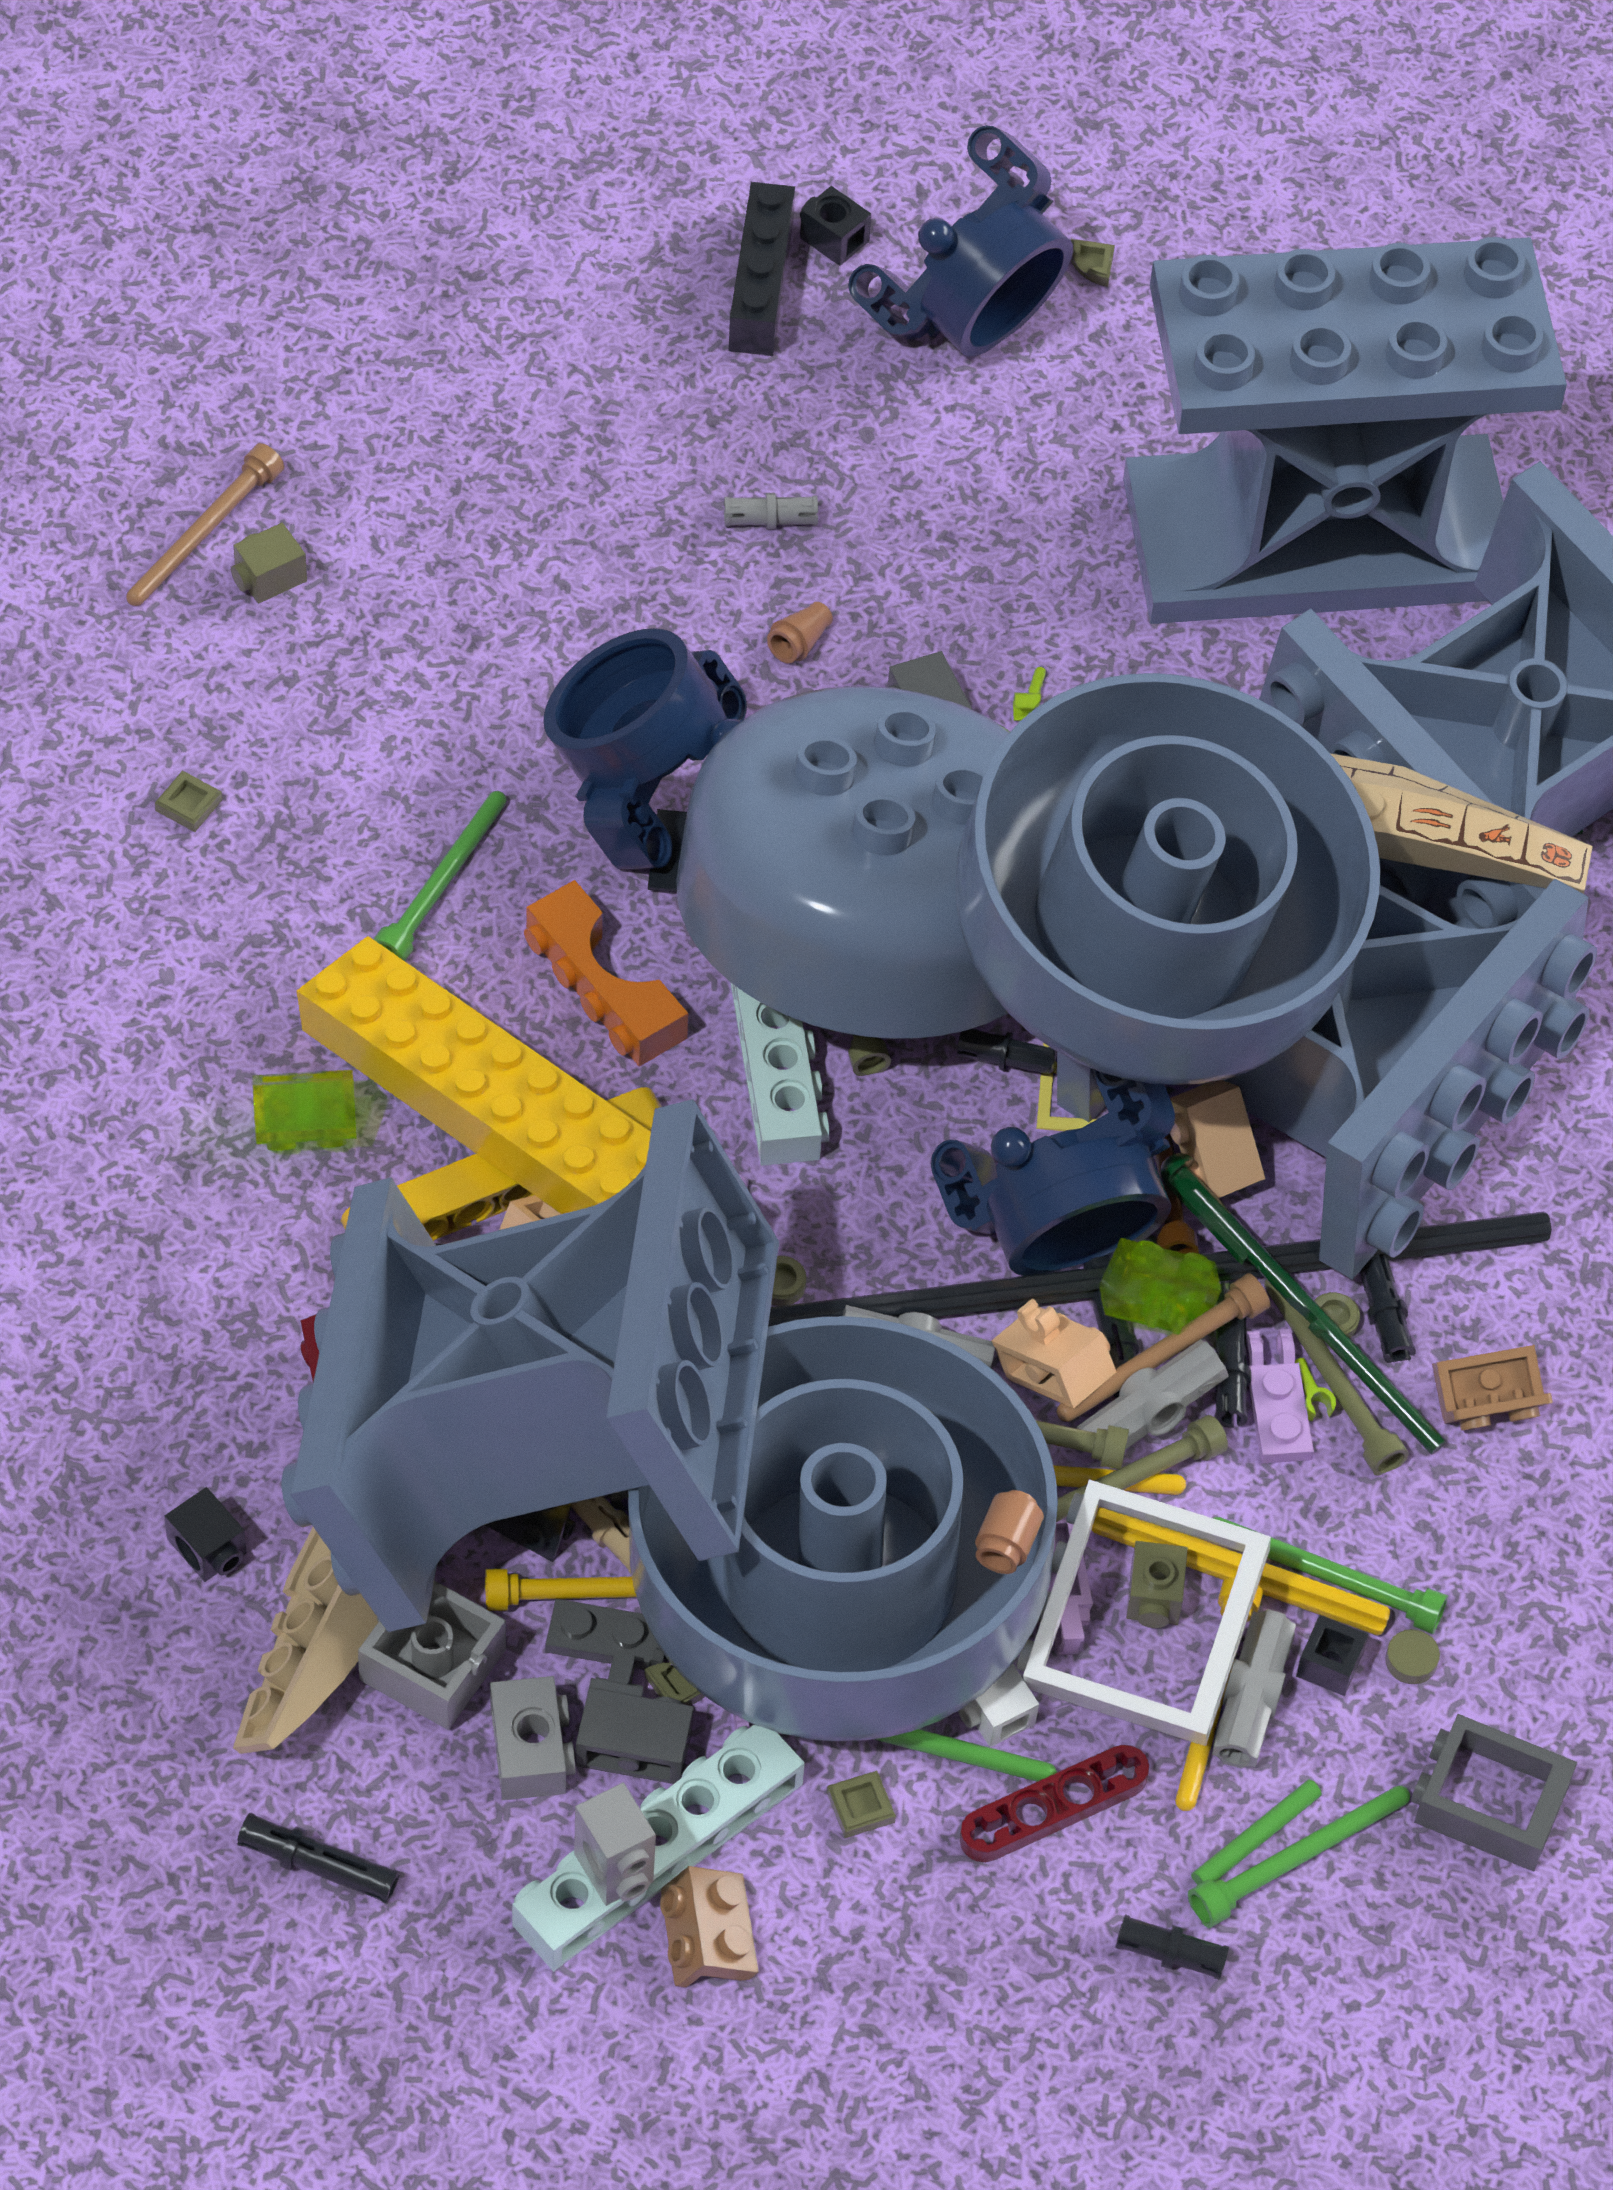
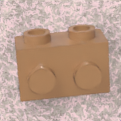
M1535 1345L1432 1364L1444 1424L1459 1421L1461 1431L1490 1426L1491 1415L1507 1412L1510 1422L1539 1417V1407L1553 1403L1551 1393L1544 1394Z
M688 1866L661 1889L660 1908L665 1918L669 1945L668 1960L672 1965L675 1986L688 1987L700 1976L743 1981L750 1980L759 1973L743 1873Z

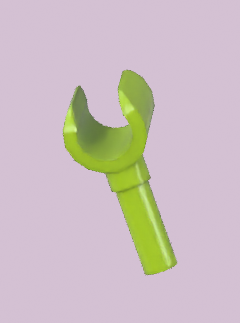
M1035 668L1028 693L1014 692V721H1021L1040 705V690L1046 675L1044 668Z
M1305 1358L1296 1359L1295 1363H1299L1303 1390L1306 1396L1305 1407L1308 1420L1313 1421L1316 1416L1315 1409L1311 1404L1313 1401L1322 1402L1327 1408L1328 1416L1331 1417L1336 1406L1334 1394L1329 1389L1318 1387Z

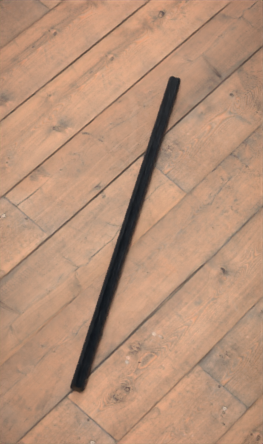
M1546 1212L1418 1227L1412 1240L1398 1256L1392 1258L1387 1255L1388 1260H1397L1547 1241L1550 1239L1552 1227L1549 1215ZM1321 1239L1263 1246L1288 1273L1331 1268L1319 1261ZM1377 1250L1374 1255L1379 1254V1256H1380V1254H1385V1253H1383V1252L1380 1251V1250ZM1229 1251L1199 1254L1193 1263L1184 1267H1169L1163 1264L1160 1259L776 1306L770 1309L768 1327L794 1320L843 1316L846 1305L897 1318L909 1312L939 1317L1024 1306L1031 1299L1036 1300L1037 1304L1092 1298L1096 1289H1103L1104 1296H1108L1107 1288L1118 1287L1120 1293L1124 1294L1236 1280L1247 1273L1252 1274L1254 1277L1263 1275L1248 1259L1241 1265Z

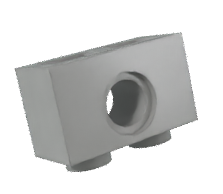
M554 1676L490 1682V1706L502 1801L566 1794V1775L575 1774V1759L572 1742L562 1743L560 1727H569L568 1703L566 1695L556 1696ZM534 1733L543 1736L545 1739L538 1743H529L521 1738L527 1734Z
M623 1782L575 1806L574 1855L605 1906L619 1899L630 1901L643 1894L654 1881L656 1834Z

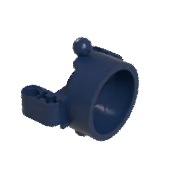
M988 125L979 127L972 132L968 139L967 150L972 161L998 186L977 210L965 215L963 218H959L952 226L941 218L929 219L921 225L918 231V241L923 250L928 252L924 259L927 269L909 288L896 274L872 264H864L856 268L852 272L848 283L849 292L853 299L886 331L911 340L919 339L925 334L935 338L941 333L963 355L968 357L986 353L1021 328L1055 290L1064 276L1073 254L1071 240L1043 215L1054 202L1050 197L1046 196L1051 188L1050 172L1014 136L999 128ZM999 138L1001 143L1000 152L994 159L989 160L987 158V147L993 140ZM1015 166L1026 171V176L1030 180L1028 185L1024 187L1023 179L1010 169ZM879 276L882 283L881 290L875 297L871 298L868 292L869 284L875 277ZM893 305L907 309L906 315L910 320L906 325L904 324L905 318L897 310L891 308Z
M657 628L632 631L605 642L585 655L562 677L547 702L543 719L544 729L554 746L582 782L575 797L578 801H586L583 814L585 826L617 869L661 868L670 861L672 855L671 836L648 803L663 777L673 773L687 759L692 761L704 760L714 745L728 731L744 720L747 712V701L743 689L715 651H690L678 635L671 631Z
M1093 1069L1095 1080L1109 1113L1083 1128L1044 1136L1033 1142H1030L1027 1134L1018 1127L1000 1129L993 1136L991 1142V1152L998 1162L997 1166L990 1153L981 1147L959 1140L949 1139L943 1141L935 1148L930 1164L949 1217L954 1224L961 1228L987 1235L997 1234L1010 1269L1021 1276L1075 1270L1084 1267L1085 1263L1092 1258L1100 1256L1111 1258L1138 1244L1155 1232L1165 1222L1171 1212L1170 1200L1152 1158L1171 1147L1168 1140L1163 1138L1170 1133L1174 1126L1175 1112L1164 1084L1122 1079ZM965 1158V1167L960 1173V1164Z

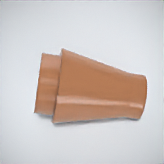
M816 601L807 608L774 622L767 636V644L772 654L784 663L804 660L824 630L831 625L833 621L831 611L825 604Z

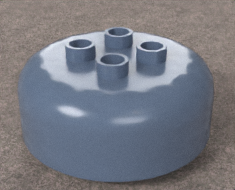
M1160 673L1125 674L1081 684L1054 696L1023 718L1005 737L989 763L963 830L956 866L957 912L966 947L979 975L1006 1011L1036 1038L1080 1064L1123 1079L1170 1085L1206 1083L1249 1072L1281 1055L1311 1030L1332 1005L1367 938L1375 917L1380 887L1378 846L1365 805L1345 771L1317 739L1291 718L1251 695L1205 679Z
M844 686L803 692L769 704L751 714L728 731L714 745L704 760L690 793L676 883L680 914L697 948L717 971L747 995L789 1017L837 1032L891 1039L924 1038L965 1031L987 1024L1008 1014L979 975L966 947L957 912L956 866L963 830L982 779L993 755L1010 731L990 718L960 704L920 692L876 686Z
M851 1316L816 1317L769 1326L739 1552L698 1561L650 1485L628 1489L629 1552L632 1581L645 1621L656 1643L669 1662L688 1683L729 1713L778 1733L815 1740L863 1741L914 1731L948 1717L984 1694L1004 1675L1017 1659L1037 1624L1051 1581L1058 1506L1056 1476L1051 1454L1033 1415L1017 1393L994 1370L977 1357L954 1343L932 1333L900 1323ZM1018 1490L1029 1494L1036 1500L1037 1505L1044 1514V1518L1025 1563L1017 1566L1016 1571L1011 1574H1001L987 1569L977 1560L975 1540L994 1496L999 1493Z

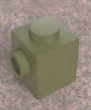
M283 522L260 533L250 534L242 541L233 545L235 564L231 566L233 580L240 591L245 592L248 590L258 604L307 582L306 553Z
M1135 1541L1126 1619L1138 1620L1141 1625L1149 1628H1162L1168 1624L1178 1625L1183 1603L1188 1547Z

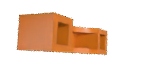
M573 880L526 907L525 939L534 953L537 955L544 953L551 961L553 972L559 983L565 988L572 986L577 992L587 1016L594 1022L600 1020L609 1030V1038L617 1052L622 1056L629 1054L640 1067L687 1039L688 1012L660 979L646 982L627 981L611 975L598 964L592 953L602 940L603 912L576 880Z

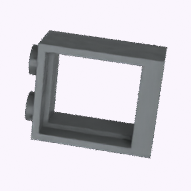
M1457 1714L1450 1732L1441 1728L1429 1756V1758L1437 1761L1432 1775L1422 1772L1414 1789L1411 1802L1419 1805L1414 1823L1534 1872L1571 1783L1577 1762ZM1460 1747L1546 1782L1526 1831L1439 1796Z

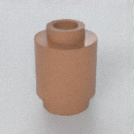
M1011 1490L994 1496L975 1540L977 1547L976 1558L987 1569L1001 1574H1011L1016 1571L1017 1566L1025 1563L1044 1518L1042 1510L1032 1496L1018 1490Z

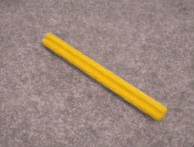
M1101 1507L1098 1508L1092 1526V1531L1095 1534L1133 1548L1135 1547V1541L1188 1547L1186 1567L1222 1580L1236 1577L1243 1555L1199 1538ZM1265 1563L1259 1582L1263 1595L1377 1636L1382 1635L1390 1617V1609L1387 1606Z

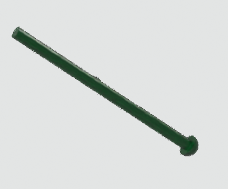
M1176 1153L1167 1157L1160 1169V1176L1164 1185L1170 1188L1241 1265L1248 1259L1280 1295L1310 1323L1308 1329L1317 1338L1327 1343L1431 1455L1438 1451L1446 1443V1440L1192 1172L1190 1167L1194 1163V1159L1183 1153Z

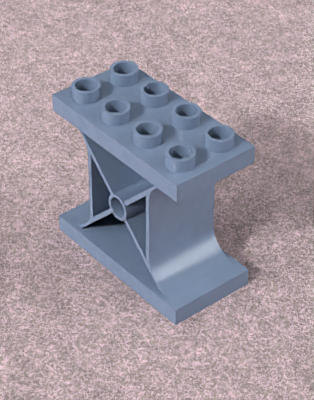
M1487 237L1478 241L1414 245L1392 243L1381 247L1317 251L1312 249H1296L1284 253L1236 256L1200 255L1188 259L1153 261L1150 291L1178 434L1220 432V434L1212 443L1196 453L1126 457L1123 481L1150 624L1303 614L1309 609H1312L1315 613L1489 601L1474 586V582L1504 501L1488 434H1461L1472 423L1487 414L1561 410L1567 386L1531 237L1510 239Z
M1539 461L1511 480L1474 582V586L1490 601L1491 606L1419 653L1405 659L1392 661L1371 659L1351 652L1312 609H1309L1281 628L1259 700L1276 708L1298 723L1331 754L1406 767L1572 837L1613 809V536L1553 473ZM1379 858L1381 886L1451 924L1466 928L1484 929L1511 923L1521 918L1546 889Z
M1554 879L1521 918L1498 927L1475 929L1451 924L1380 885L1375 917L1367 938L1335 1000L1318 1023L1291 1048L1272 1061L1249 1072L1222 1079L1240 1087L1247 1112L1326 1157L1319 1261L1353 1280L1377 1250L1392 1258L1398 1256L1412 1240L1422 1220L1424 1207L1419 1203V1200L1434 1183L1447 1190L1454 1189L1470 1170L1480 1146V1139L1474 1135L1489 1117L1503 1124H1508L1520 1112L1531 1093L1535 1081V1073L1530 1069L1542 1054L1547 1052L1558 1059H1562L1576 1045L1589 1018V1008L1576 1001V993L1590 975L1597 957V947L1583 940L1588 896ZM1057 1052V1105L1075 1117L1090 1122L1106 1107L1095 1080L1093 1069Z
M694 1099L656 1108L654 1110L647 1161L641 1172L616 1195L597 1205L436 1246L391 1177L354 1187L345 1233L334 1236L331 1241L330 1259L335 1282L330 1306L319 1310L315 1317L314 1333L320 1354L314 1382L302 1387L298 1397V1412L303 1428L297 1462L288 1464L284 1468L281 1488L285 1507L294 1523L300 1527L312 1525L331 1551L333 1572L341 1589L350 1596L361 1594L388 1632L426 1624L437 1563L458 1540L472 1530L493 1521L650 1485L698 1561L739 1552L779 1240Z

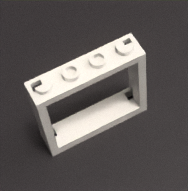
M1089 1479L1084 1495L1075 1492L1066 1522L1074 1524L1068 1543L1059 1541L1056 1546L1052 1561V1572L1057 1573L1052 1591L1047 1593L1044 1607L1038 1619V1622H1041L1035 1641L1028 1640L1020 1653L1017 1669L1024 1671L1023 1681L1032 1691L1206 1746L1270 1551L1271 1537ZM1099 1507L1243 1552L1191 1713L1046 1667Z

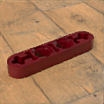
M1131 1745L1115 1746L972 1811L965 1817L961 1825L959 1842L962 1851L969 1858L977 1862L986 1863L994 1861L1136 1796L1144 1789L1148 1779L1149 1762L1146 1755L1140 1749ZM1121 1762L1125 1768L1135 1767L1132 1780H1128L1123 1774L1108 1779L1106 1788L1108 1792L1103 1791L1101 1781L1115 1774L1117 1763ZM1071 1783H1082L1089 1787L1093 1797L1087 1803L1074 1804L1064 1796L1063 1789ZM1035 1804L1045 1812L1046 1819L1039 1825H1026L1018 1819L1016 1811L1022 1805ZM1002 1814L1006 1815L1008 1826L994 1833L992 1844L987 1845L983 1839L973 1840L976 1827L981 1826L985 1832H991L1001 1827ZM1009 1829L1013 1832L1014 1835H1010Z

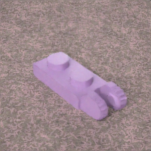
M1278 1329L1276 1349L1279 1353L1280 1364L1264 1365L1263 1340L1259 1331H1247L1246 1349L1249 1370L1251 1369L1252 1372L1249 1392L1261 1463L1312 1460L1314 1450L1307 1409L1305 1407L1299 1363H1295V1347L1291 1329Z

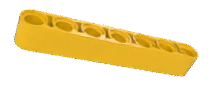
M648 1087L637 1088L607 1100V1102L650 1132L654 1110L662 1107L653 1090ZM477 1154L397 1185L433 1241L471 1226V1220L476 1219L478 1223L507 1211L511 1201L534 1196V1194ZM350 1207L346 1209L341 1217V1223L345 1229Z

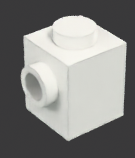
M1012 1664L1004 1675L984 1694L960 1709L958 1713L968 1728L974 1726L978 1728L991 1748L1036 1724L1039 1703L1025 1681H1023L1014 1664Z

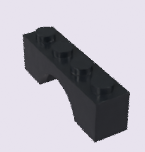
M751 182L730 313L728 351L765 356L774 355L786 256L789 254L794 221L796 186Z

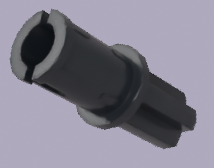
M973 1028L961 1031L957 1046L958 1058L998 1065L1001 1071H1005L1006 1065L1050 1074L1054 1070L1057 1059L1056 1050L1046 1046L1013 1040L1012 1032L1000 1035Z

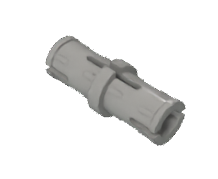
M766 493L765 497H724L725 527L766 525V530H776V525H818L817 496L776 497L775 493Z

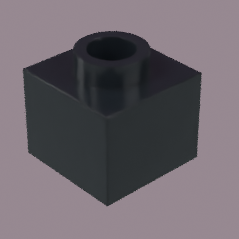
M1319 1614L1300 1657L1296 1677L1345 1696L1363 1656L1369 1634Z

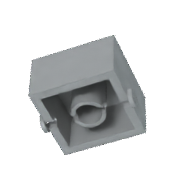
M434 1581L426 1624L388 1632L377 1617V1625L358 1650L359 1680L443 1728L450 1730L506 1651V1620Z

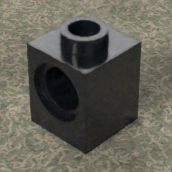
M830 186L818 197H811L802 207L800 212V239L841 266L870 241L872 213L833 186Z
M207 1487L164 1515L167 1540L204 1582L217 1573L223 1576L232 1572L239 1566L244 1555L247 1553L244 1528Z

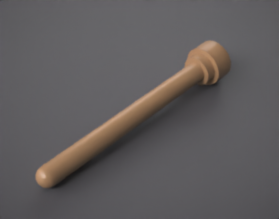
M257 443L246 454L244 464L242 465V473L127 592L126 599L130 605L140 606L256 485L262 486L265 482L271 483L284 470L283 460L275 450L266 444Z
M1247 1273L1230 1284V1291L1225 1293L1224 1301L1116 1368V1373L1074 1409L1065 1404H1059L1056 1410L1058 1418L1063 1422L1074 1420L1120 1391L1124 1382L1135 1372L1147 1367H1158L1235 1317L1240 1320L1246 1316L1253 1319L1270 1308V1300L1265 1289L1252 1274Z

